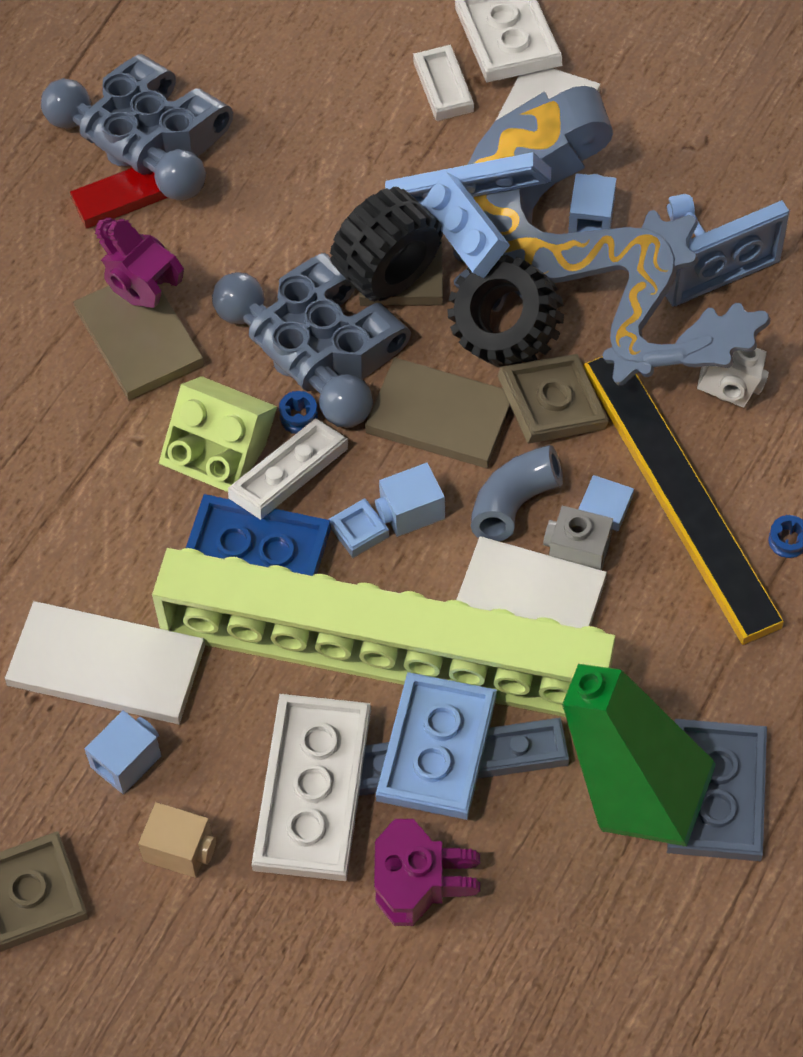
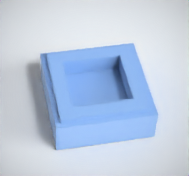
M593 475L578 510L613 518L612 529L619 531L633 498L634 488Z
M366 498L328 519L331 523V530L352 558L389 537V529Z

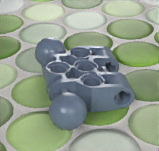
M143 54L132 57L103 78V98L92 106L90 96L83 85L75 80L66 78L51 82L42 92L40 104L42 113L50 124L65 129L80 126L81 136L104 150L112 164L132 166L135 171L142 175L154 172V178L159 190L166 197L180 201L195 197L204 187L206 171L198 156L213 145L228 130L233 120V110L230 106L200 88L190 91L176 101H167L166 99L171 95L176 84L175 74Z
M321 253L281 277L279 280L278 301L268 308L263 305L265 301L264 291L256 278L241 272H234L223 276L215 284L212 294V304L219 317L231 324L247 323L250 326L248 333L250 339L259 345L273 360L274 367L279 373L296 380L298 385L305 391L316 389L320 393V409L327 421L337 427L350 428L363 423L370 414L373 396L367 383L362 379L383 366L406 346L411 335L410 329L381 303H374L353 316H345L340 306L350 298L355 287L334 268L330 260L331 257L326 253Z

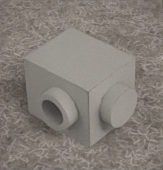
M562 505L557 521L549 520L543 545L550 547L549 556L602 570L611 542L613 518Z

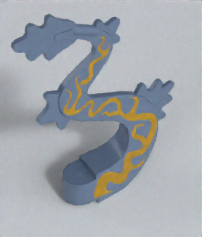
M577 86L567 89L550 99L544 91L496 120L477 144L468 165L533 152L551 167V182L473 197L510 244L504 255H509L513 259L519 257L547 275V278L554 283L615 270L629 272V280L611 325L610 339L612 347L606 349L602 354L603 359L607 363H615L612 378L617 385H624L636 373H641L644 377H650L654 373V367L683 364L688 367L718 366L730 368L734 363L733 352L738 350L752 352L757 348L756 336L770 324V316L766 311L747 312L741 303L733 304L723 316H718L714 308H707L700 318L678 338L675 344L661 345L648 343L642 338L641 330L670 290L676 277V270L694 266L698 263L699 259L695 252L688 249L689 241L698 226L694 216L687 215L665 222L661 220L658 212L652 210L647 213L642 228L623 227L565 234L542 232L533 226V208L541 195L555 183L584 169L583 160L601 151L612 139L613 130L599 91L594 87ZM454 250V257L458 261L464 262L457 251ZM465 269L454 279V285L457 289H459L460 286L455 282L457 281L460 275L466 278L470 274L467 269ZM513 291L522 298L520 291ZM509 293L496 301L492 308L494 312L502 309Z

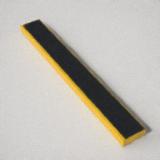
M603 356L584 363L583 367L597 397L741 644H747L782 629L784 623L782 617L638 375L635 374L627 383L620 386L612 378L615 363H607Z

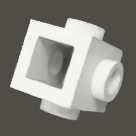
M759 348L752 352L738 350L733 352L734 363L730 368L718 366L701 367L697 389L744 408L753 393L759 395L765 386L769 374L767 370L763 369L767 352Z

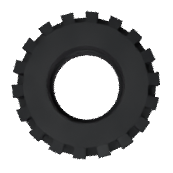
M399 187L385 188L377 194L366 198L344 220L333 239L335 242L330 249V254L332 255L330 260L334 268L365 298L373 302L377 300L380 302L385 301L390 297L397 296L410 287L426 271L440 248V240L443 236L440 230L442 225L405 189H400Z
M504 254L485 278L472 273L468 267L467 270L470 274L466 278L461 275L455 282L460 286L457 293L451 291L449 301L454 303V308L448 309V319L455 322L450 328L453 335L460 339L458 343L464 349L470 351L471 354L496 367L520 364L522 361H538L536 357L538 352L546 355L552 349L547 345L552 338L557 341L561 333L555 329L556 324L564 323V314L557 310V308L564 306L562 297L555 293L558 288L554 282L527 261L519 257L513 259L511 256ZM513 291H520L523 299L520 318L510 329L501 333H493L490 326V313L494 304L503 295Z

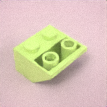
M202 376L181 384L158 464L228 492V487L253 468L265 448L277 406Z

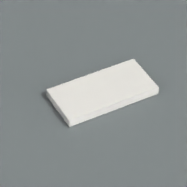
M33 601L5 681L7 686L121 712L124 710L126 713L180 724L205 648L204 638Z
M279 694L252 859L253 871L347 881L371 703Z

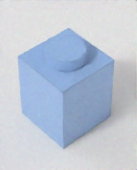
M576 173L568 233L611 229L616 178L604 177L599 174L587 175Z
M428 462L379 480L380 498L375 499L376 509L384 524L390 522L397 537L445 519V496Z
M124 710L84 748L90 767L123 795L161 757L157 741L159 734L156 729L144 718L139 717L135 720Z

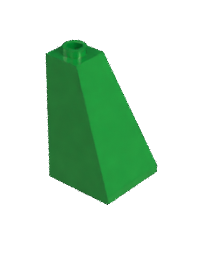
M578 664L562 706L599 828L603 832L687 847L716 767L714 760L621 669Z

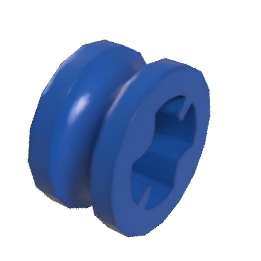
M293 391L281 399L279 404L280 421L286 431L296 434L315 418L318 419L316 400L311 394L305 391ZM304 408L306 409L305 416L299 413L295 414L293 417L291 416L292 409L298 412L303 410Z
M785 515L774 521L771 526L768 542L775 554L784 558H794L803 553V519L794 515ZM790 530V535H792L793 531L798 534L796 544H788V539L785 543L780 540L782 531Z

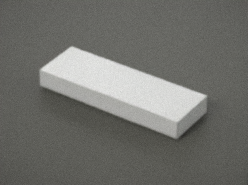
M315 418L228 487V498L261 520L348 449V438Z

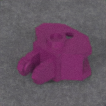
M112 218L98 220V224L94 228L96 230L95 234L97 239H100L99 242L107 253L101 259L105 265L104 279L120 297L135 306L154 308L160 302L161 289L157 284L170 283L171 286H177L182 282L183 266L177 257L165 249L157 238L151 235L139 234L135 227L131 226L132 223H129V220L119 219L115 221Z
M394 819L375 840L374 890L376 891V904L394 926H414L432 904H442V897L476 896L480 892V881L467 876H442V869L476 868L480 864V853L467 848H442V841H432L414 819Z

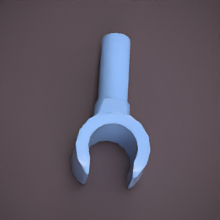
M681 194L669 197L667 212L671 221L687 215H692L697 220L693 198L690 195ZM699 222L694 231L695 236L705 233Z

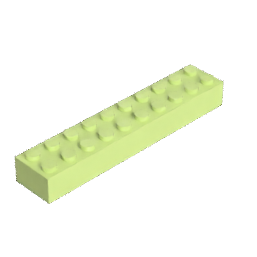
M184 548L182 550L166 549L152 593L160 629L204 638L205 645L402 685L405 683L407 672L492 688L497 689L495 702L497 704L566 717L562 703L578 664L612 668L615 635L607 634L597 627L585 626L576 628L561 625L551 618L530 619L515 616L512 612L505 609H492L489 611L470 607L465 602L459 600L443 602L427 599L423 595L412 591H404L402 593L381 590L378 586L371 583L350 584L337 581L325 574L309 576L294 573L290 569L279 565L263 567L249 564L237 557L222 559L207 556L191 548Z

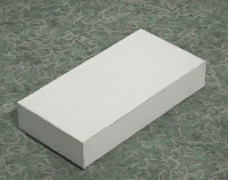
M451 45L413 54L415 68L436 121L474 112V102Z

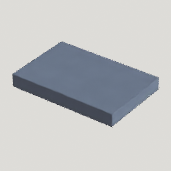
M675 719L674 722L714 760L716 767L687 847L667 843V853L761 861L764 835L767 726Z

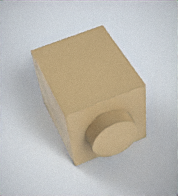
M155 802L138 845L144 862L196 878L201 864L207 865L213 856L216 837L212 836L208 818Z

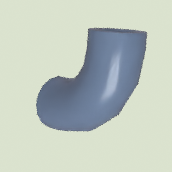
M552 445L539 447L516 456L491 474L478 491L471 514V530L477 538L481 536L499 542L507 539L513 534L516 513L526 501L537 494L562 486L561 464L557 452Z

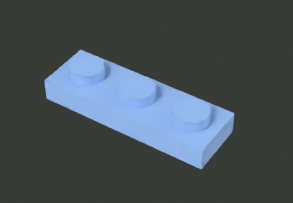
M448 172L444 173L421 203L441 223L440 230L472 273L482 278H485L510 246L460 180Z

